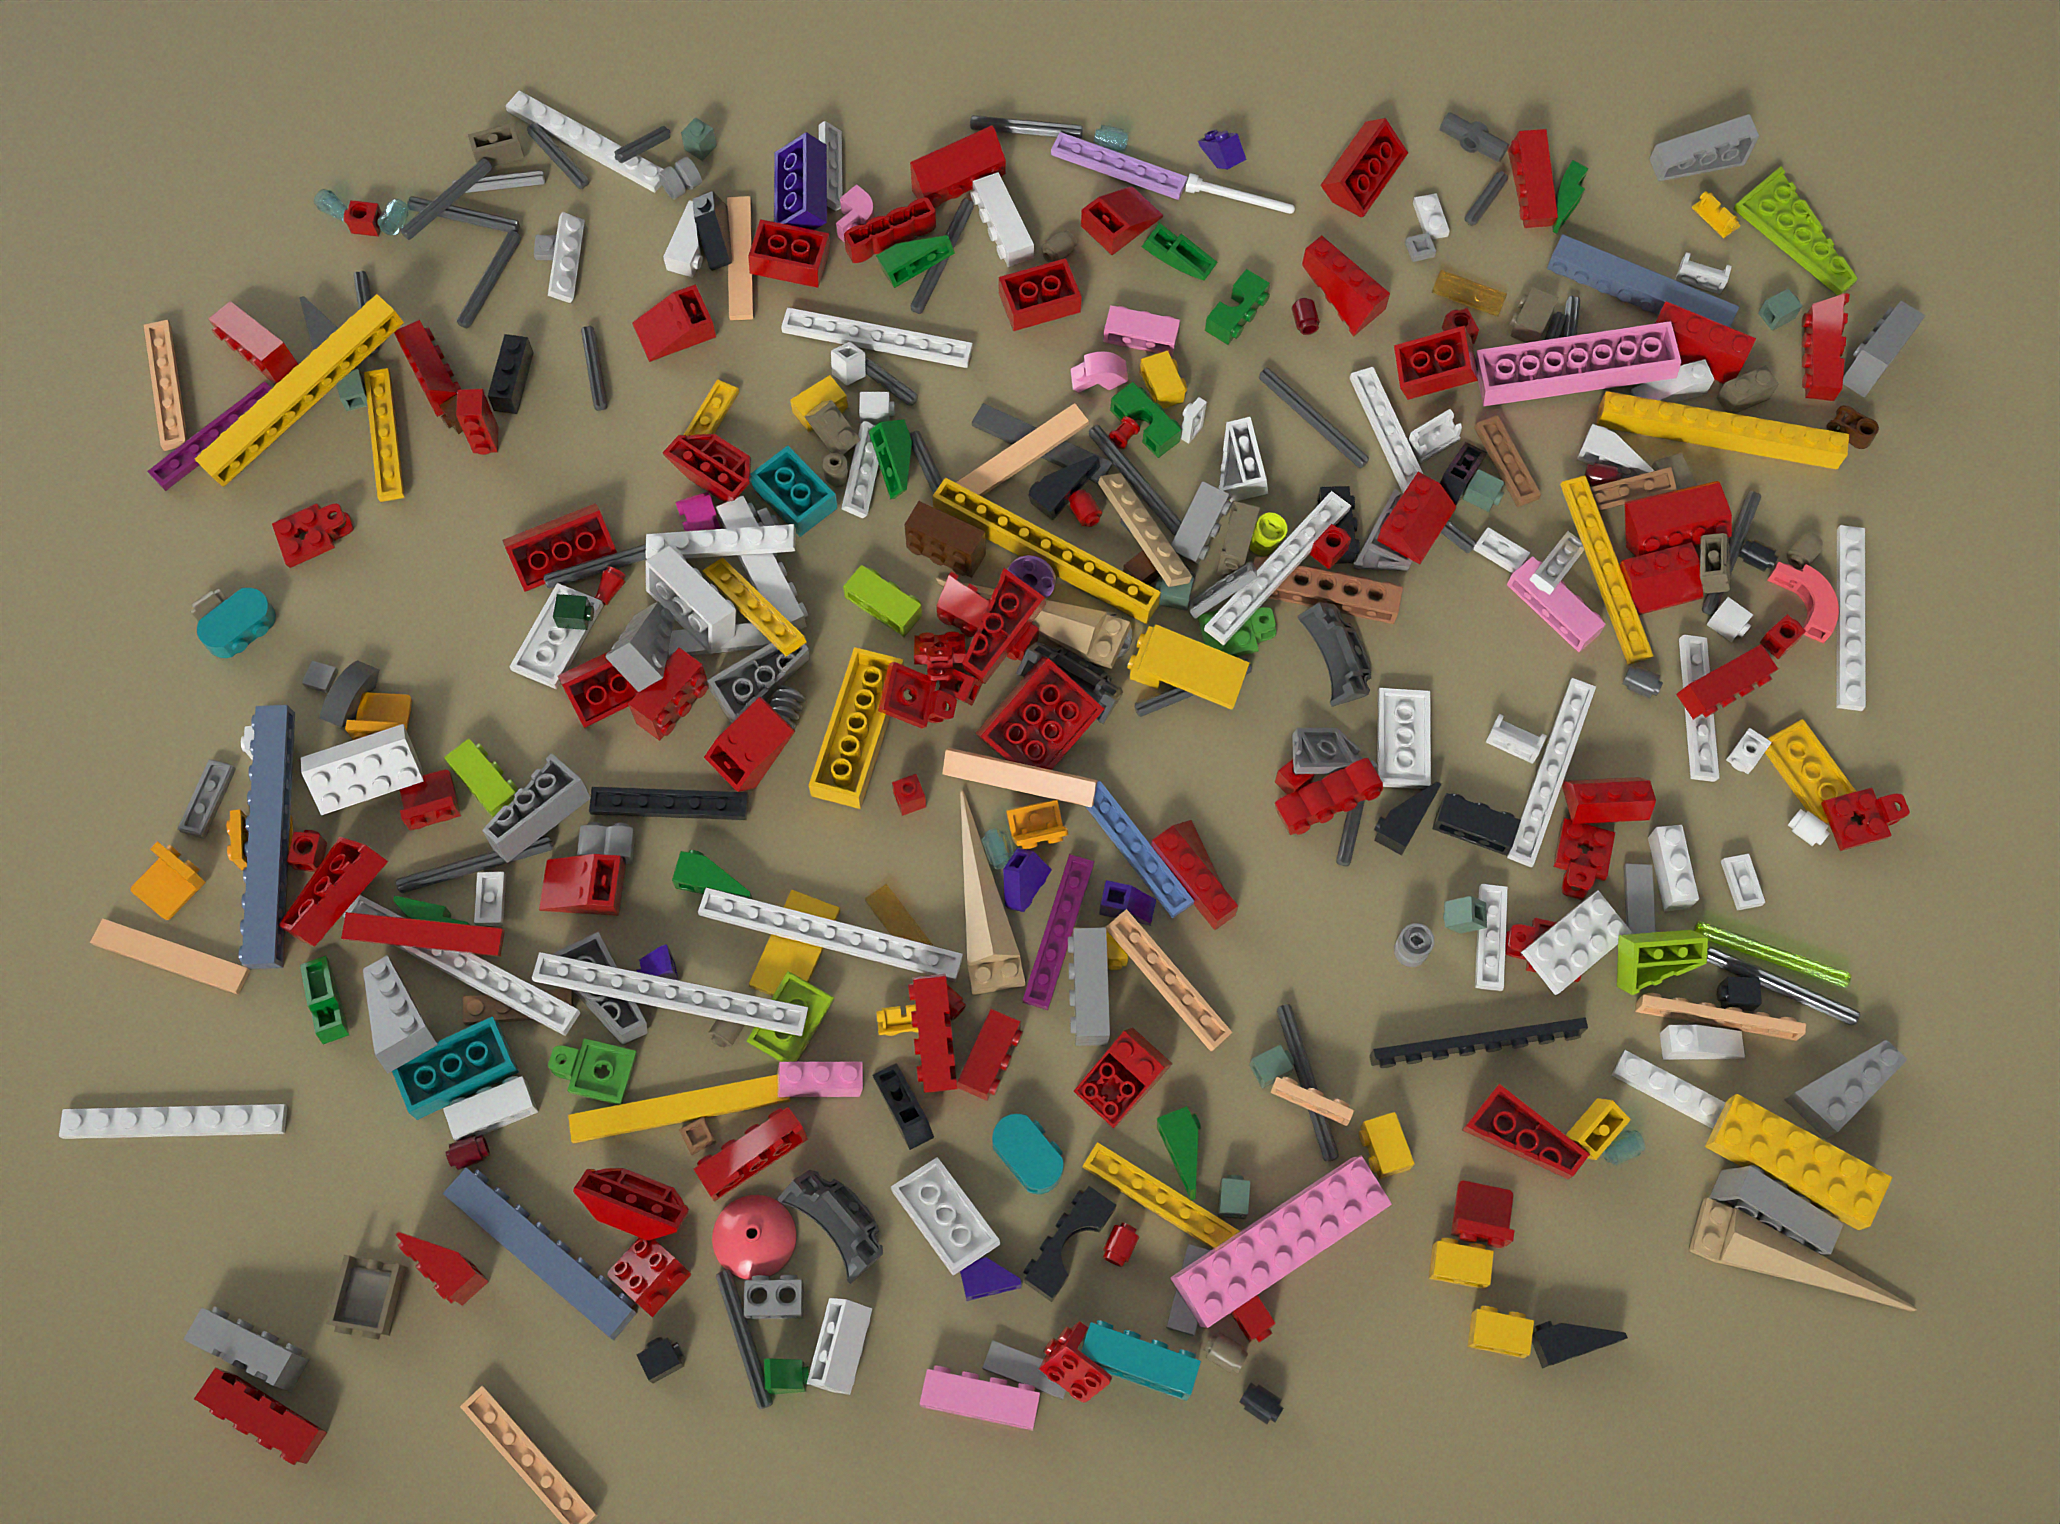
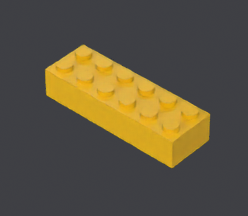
M854 647L809 782V790L812 797L861 809L890 719L889 715L878 711L888 665L891 662L904 665L903 659Z
M1735 1094L1727 1099L1705 1145L1709 1150L1741 1167L1754 1165L1765 1171L1764 1175L1785 1183L1788 1186V1190L1794 1194H1800L1811 1200L1810 1204L1818 1209L1821 1208L1831 1212L1836 1219L1858 1231L1871 1226L1893 1178L1739 1094Z

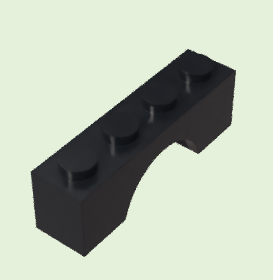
M1088 1186L1085 1192L1081 1189L1071 1202L1074 1208L1070 1214L1063 1213L1055 1225L1058 1231L1054 1237L1047 1236L1039 1248L1042 1254L1036 1261L1032 1258L1023 1271L1026 1274L1024 1283L1050 1302H1053L1068 1280L1069 1275L1061 1259V1252L1067 1240L1083 1231L1100 1233L1116 1210L1117 1205L1090 1186Z

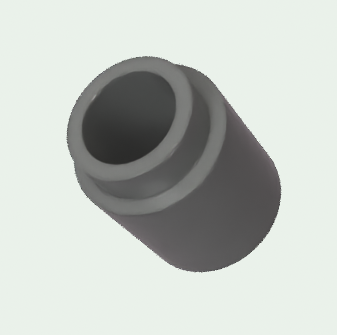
M1630 666L1622 684L1627 686L1628 690L1650 699L1652 694L1658 695L1663 682L1659 681L1661 675L1639 666L1637 668Z

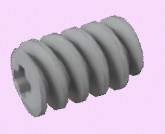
M778 685L776 686L777 690L773 693L774 699L770 701V706L795 729L796 725L790 720H799V715L794 711H802L803 707L797 702L804 703L806 697L789 686Z

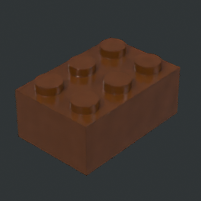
M921 501L917 502L904 524L906 548L915 555H924L930 558L937 565H945L951 568L958 575H966L972 578L986 555L985 531Z

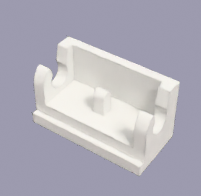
M1686 252L1681 260L1675 280L1721 295L1728 282L1732 266L1726 265L1723 271L1689 261L1690 253Z
M1451 409L1411 432L1408 442L1414 455L1421 463L1460 440L1461 437L1459 435L1462 426L1461 423L1454 425V413Z
M1499 714L1486 743L1533 764L1547 735L1541 734L1538 737L1503 721L1504 716Z

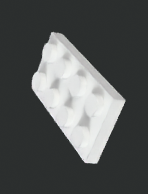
M557 583L510 665L511 671L557 689L560 684L557 676L568 670L604 606L603 602ZM557 594L588 597L590 605L594 607L593 621H589L588 630L557 628L553 619Z
M1379 688L1377 773L1383 782V787L1426 789L1431 785L1430 691Z
M1596 891L1521 953L1556 995L1618 945L1619 935L1631 934L1632 932L1602 894Z
M938 1157L891 1186L895 1197L952 1275L960 1272L1000 1245L999 1238Z

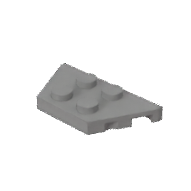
M1394 489L1353 568L1409 570L1413 562L1411 559L1377 541L1382 525L1401 498V493L1397 489Z
M1297 728L1292 734L1295 774H1331L1363 759L1358 754L1361 749L1349 741L1346 735L1338 728ZM1373 760L1370 761L1376 769L1378 765Z

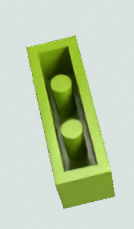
M861 565L843 586L846 599L903 637L908 634L922 617V605L915 596L906 595L897 584L892 581H885L872 568L867 569Z
M468 738L447 754L444 759L494 818L504 805L509 806L515 798L514 794L519 789L511 779L508 781L504 780L501 776L504 772L495 761L490 763L486 759L489 754L480 743L474 745Z

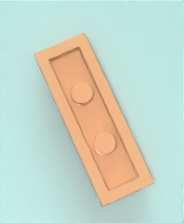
M1276 1078L1270 1093L1347 1126L1350 1122L1354 1110L1349 1108L1350 1105L1339 1099L1329 1100L1323 1097L1324 1094L1314 1088L1306 1090L1297 1086L1298 1082L1291 1078Z

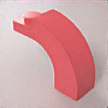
M1778 562L1771 571L1767 581L1794 592L1802 599L1807 610L1806 621L1803 625V628L1806 630L1804 635L1825 643L1833 633L1839 615V605L1834 589L1820 572L1807 564L1799 571L1792 565Z

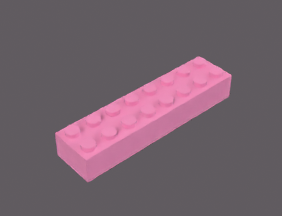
M1671 321L1477 350L1476 353L1478 384L1483 406L1677 378L1681 366V359Z
M1352 1157L1170 1278L1199 1326L1208 1328L1392 1205L1363 1157Z

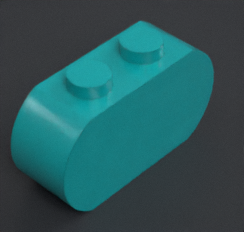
M241 588L199 620L197 635L211 654L219 658H231L237 653L244 651L251 642L268 632V629L275 623V610L261 591L255 588Z
M1011 1114L1002 1118L995 1126L992 1136L993 1150L1029 1193H1048L1059 1184L1062 1178L1063 1158L1061 1155L1063 1152L1054 1141L1049 1143L1044 1137L1045 1130L1037 1120L1032 1122L1026 1115Z

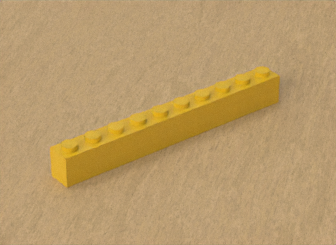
M376 294L319 347L314 349L299 365L295 366L287 376L259 399L245 414L241 415L235 423L221 433L195 460L222 487L226 486L339 381L403 325V320L391 306Z
M1609 391L1605 392L1598 407L1596 425L1612 430L1831 469H1838L1848 455L1849 434Z
M946 477L932 496L934 508L985 531L986 539L1020 557L1029 555L1043 559L1051 566L1055 576L1145 624H1148L1159 606L1160 591Z

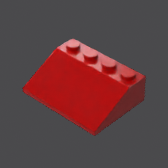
M1042 656L975 734L1007 761L1052 770L1103 712L1104 708L1054 662Z

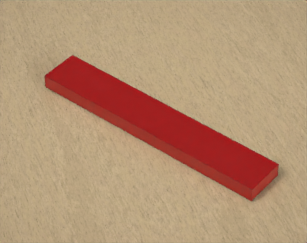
M346 912L341 939L501 957L505 930L502 928Z

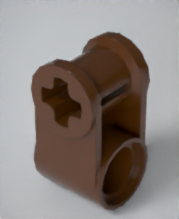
M1840 406L1836 411L1837 415L1835 418L1828 422L1827 430L1849 434L1848 443L1855 448H1868L1879 431V425L1875 420L1864 416L1852 407Z

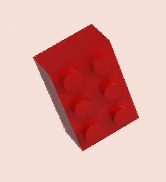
M760 219L748 255L749 273L819 288L830 252L829 233Z
M1066 258L998 277L999 296L1013 331L1081 313L1082 296Z
M1465 326L1394 345L1400 389L1407 400L1478 381L1472 340Z
M678 647L666 661L663 678L639 691L628 703L636 724L659 741L664 736H668L681 716L685 717L690 712L692 704L696 699L702 698L708 690L707 676L703 664Z

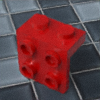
M447 769L423 775V782L399 789L404 807L403 810H400L401 819L410 831L461 816L452 776Z
M1465 1180L1460 1181L1457 1185L1451 1235L1458 1236L1460 1240L1466 1242H1476V1240L1487 1242L1488 1246L1495 1248L1508 1246L1513 1242L1515 1230L1510 1229L1513 1192L1499 1187Z
M638 1238L612 1266L607 1275L653 1318L691 1276V1273L656 1240L647 1241Z
M1079 1321L1071 1328L1065 1327L1057 1340L1055 1338L1050 1340L1043 1351L1046 1356L1039 1370L1046 1374L1051 1381L1056 1382L1069 1392L1074 1399L1086 1403L1110 1384L1112 1376L1078 1350L1088 1330V1327Z

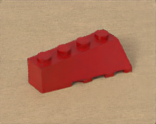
M1321 235L1305 248L1302 266L1317 287H1321L1327 301L1334 305L1338 311V316L1342 322L1345 321L1349 326V331L1353 337L1386 310L1390 293Z
M1848 293L1812 304L1809 311L1804 313L1802 317V327L1805 328V334L1802 338V347L1805 348V354L1802 359V367L1805 368L1802 388H1805V398L1835 401L1843 389L1845 358L1840 357L1843 355L1846 346V337H1843L1842 334L1845 324L1848 323V313H1843L1846 303H1849L1850 294Z
M418 320L397 329L394 334L433 411L438 417L443 415L439 405L457 395V390L462 389L458 381L452 382L451 377L454 374L449 364L443 365L441 359L445 357L439 345L433 346L432 341L435 338L430 328H424L421 321Z
M951 571L936 605L937 617L942 623L948 626L953 625L959 628L966 636L973 637L979 628L991 598L986 600L977 592L978 588L969 583L966 587L957 581L959 576ZM1031 624L1007 657L1012 660L1018 659L1022 661L1027 649L1038 641L1039 628Z
M1192 820L1172 825L1152 840L1151 846L1193 898L1195 907L1214 930L1236 916L1238 905L1224 889Z
M789 1107L784 1110L782 1108L775 1110L768 1116L769 1120L761 1125L758 1123L752 1125L744 1132L745 1135L737 1141L735 1139L729 1140L722 1145L720 1152L714 1156L709 1154L697 1162L698 1166L694 1168V1171L714 1202L808 1140L804 1128Z

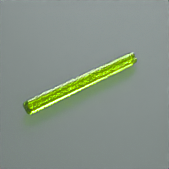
M1698 921L1694 926L1693 931L1708 937V941L1841 987H1847L1851 981V974L1835 967Z

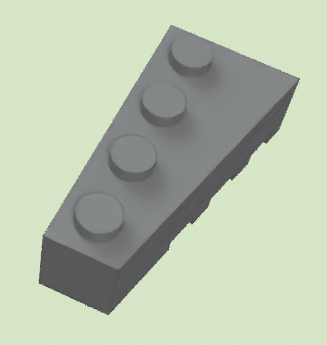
M1748 114L1657 144L1650 157V162L1658 181L1743 166L1746 164L1759 138V134L1751 115Z
M1900 301L1895 308L1890 306L1874 329L1871 330L1863 343L1854 352L1853 355L1857 358L1844 375L1843 385L1865 398L1926 315L1903 301Z
M659 602L634 615L626 626V631L619 636V641L611 647L612 651L608 652L605 656L638 692L662 679L664 675L674 618L670 610L664 608Z
M770 643L708 679L709 690L731 724L758 697H762L767 701L777 690L776 686L783 685L810 659L809 649L804 644L788 656H785Z
M552 753L546 758V765L541 770L537 769L531 775L532 780L524 789L520 788L514 794L515 798L509 806L504 805L482 830L492 849L507 863L591 799L582 779Z
M1073 928V936H1068V953H1073V963H1069V979H1074V990H1069L1070 1006H1074L1075 1017H1070V1032L1075 1033V1046L1108 1045L1110 1024L1106 928Z
M599 932L551 954L617 968ZM572 989L622 1045L647 1034V1023L636 1002Z
M388 955L364 968L363 974L376 1058L388 1074L438 1044Z
M1885 1040L1796 1091L1784 1100L1825 1139H1828L1842 1129L1905 1063L1907 1058L1889 1041Z
M1749 1165L1747 1167L1721 1170L1709 1197L1710 1199L1719 1203L1720 1201L1727 1202L1732 1205L1733 1209L1737 1208L1759 1219V1221L1779 1232L1782 1231V1234L1820 1255L1832 1253L1843 1224L1834 1219V1215L1831 1212L1821 1208L1818 1209L1810 1204L1811 1200L1800 1194H1794L1788 1190V1186L1785 1183L1764 1175L1765 1171L1757 1166Z
M215 1306L212 1311L201 1308L183 1340L212 1355L222 1357L224 1361L236 1367L246 1369L245 1372L263 1379L275 1387L292 1392L309 1359L301 1356L304 1350L290 1343L283 1347L277 1344L278 1337L266 1331L259 1335L252 1331L254 1325L244 1320L238 1319L234 1323L227 1319L230 1315L229 1313Z

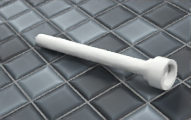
M1189 174L1185 192L1194 194L1195 192L1204 191L1289 214L1295 211V207L1292 204L1204 182L1202 178H1199V175Z

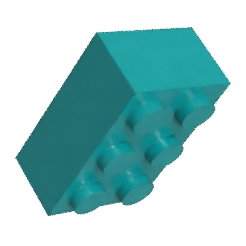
M788 445L751 473L753 489L788 525L794 524L796 534L799 537L838 508L836 494Z

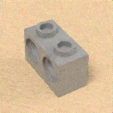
M763 1275L752 1276V1281H745L744 1317L746 1319L803 1318V1281L797 1280L796 1275H782L780 1280H769V1276ZM788 1289L794 1290L796 1292L794 1301L783 1303L781 1301L782 1293ZM758 1290H765L767 1292L765 1302L761 1304L754 1303V1293Z

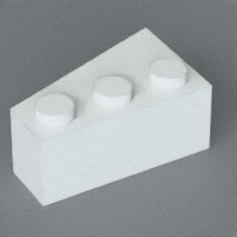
M1251 417L1226 422L1219 489L1230 494L1231 502L1268 494L1267 479Z

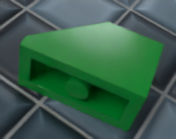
M764 1359L765 1389L771 1395L805 1392L810 1369L809 1366L804 1367L802 1359Z

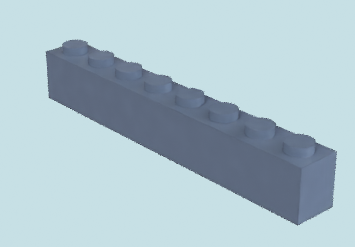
M1563 234L1547 267L1548 270L1558 275L1568 277L1577 283L1585 284L1597 289L1601 293L1609 294L1623 302L1631 303L1659 315L1665 301L1731 327L1739 309L1737 305Z
M465 1168L443 1194L608 1337L615 1340L637 1314L631 1309L634 1303L622 1292L618 1297L611 1292L610 1289L613 1285L601 1274L597 1279L591 1275L589 1271L592 1267L581 1257L576 1261L568 1254L571 1249L560 1239L556 1243L549 1239L547 1236L551 1232L539 1221L535 1225L528 1221L527 1218L530 1214L519 1204L514 1208L506 1201L510 1197L498 1186L494 1190L487 1186L486 1183L489 1179L478 1169L472 1173L468 1168Z

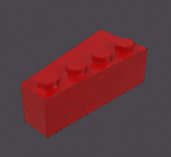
M1547 129L1519 131L1508 148V154L1520 206V219L1523 220L1524 228L1552 226L1558 218Z
M339 837L278 926L300 941L315 947L389 861L365 844Z
M946 974L913 977V984H908L910 1001L915 1000L916 1011H911L912 1027H918L919 1038L914 1039L915 1055H921V1065L917 1066L918 1082H923L924 1093L958 1089Z

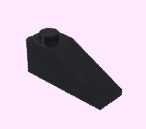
M711 191L693 199V211L709 268L713 271L731 264L732 254L728 208Z
M1467 442L1462 446L1440 481V484L1455 505L1458 504L1464 495L1468 485L1487 455V452Z
M1093 455L1044 476L1040 482H1035L1028 494L1031 504L1051 520H1054L1069 503V497L1074 492L1081 490L1101 467L1099 457Z
M1435 782L1390 810L1386 819L1381 816L1374 828L1378 832L1374 841L1402 856L1435 798L1441 783Z
M895 1063L873 1074L872 1076L909 1150L933 1139L934 1135L927 1117L898 1064Z
M1548 1321L1535 1326L1537 1331L1532 1334V1344L1543 1369L1621 1342L1628 1337L1626 1332L1567 1323H1559L1553 1326L1552 1322Z

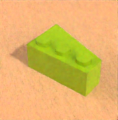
M1693 930L1619 935L1617 987L1634 995L1639 993L1640 989L1649 985H1658L1662 983L1663 979L1670 976H1679L1707 964L1708 937Z

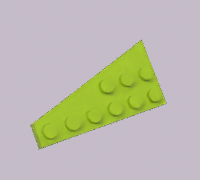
M1780 166L1736 203L1733 210L1837 296L1844 294L1855 284L1858 278L1844 257L1837 254L1833 248L1835 244L1831 238L1827 239L1822 232L1823 226L1806 201L1799 198L1795 192V185L1793 182L1789 183L1784 175L1785 170Z

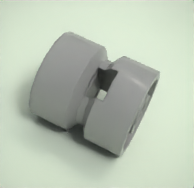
M684 157L676 162L675 168L669 166L658 173L663 188L673 200L685 194L686 188L692 190L702 183L697 168L688 157Z
M1419 923L1406 926L1394 945L1396 959L1407 967L1421 965L1427 959L1435 944L1432 931L1427 926Z

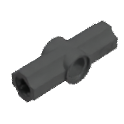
M1448 112L1439 129L1460 141V145L1465 151L1469 153L1478 151L1497 162L1503 159L1510 145L1490 134L1488 128L1483 123L1475 121L1471 124L1451 112Z

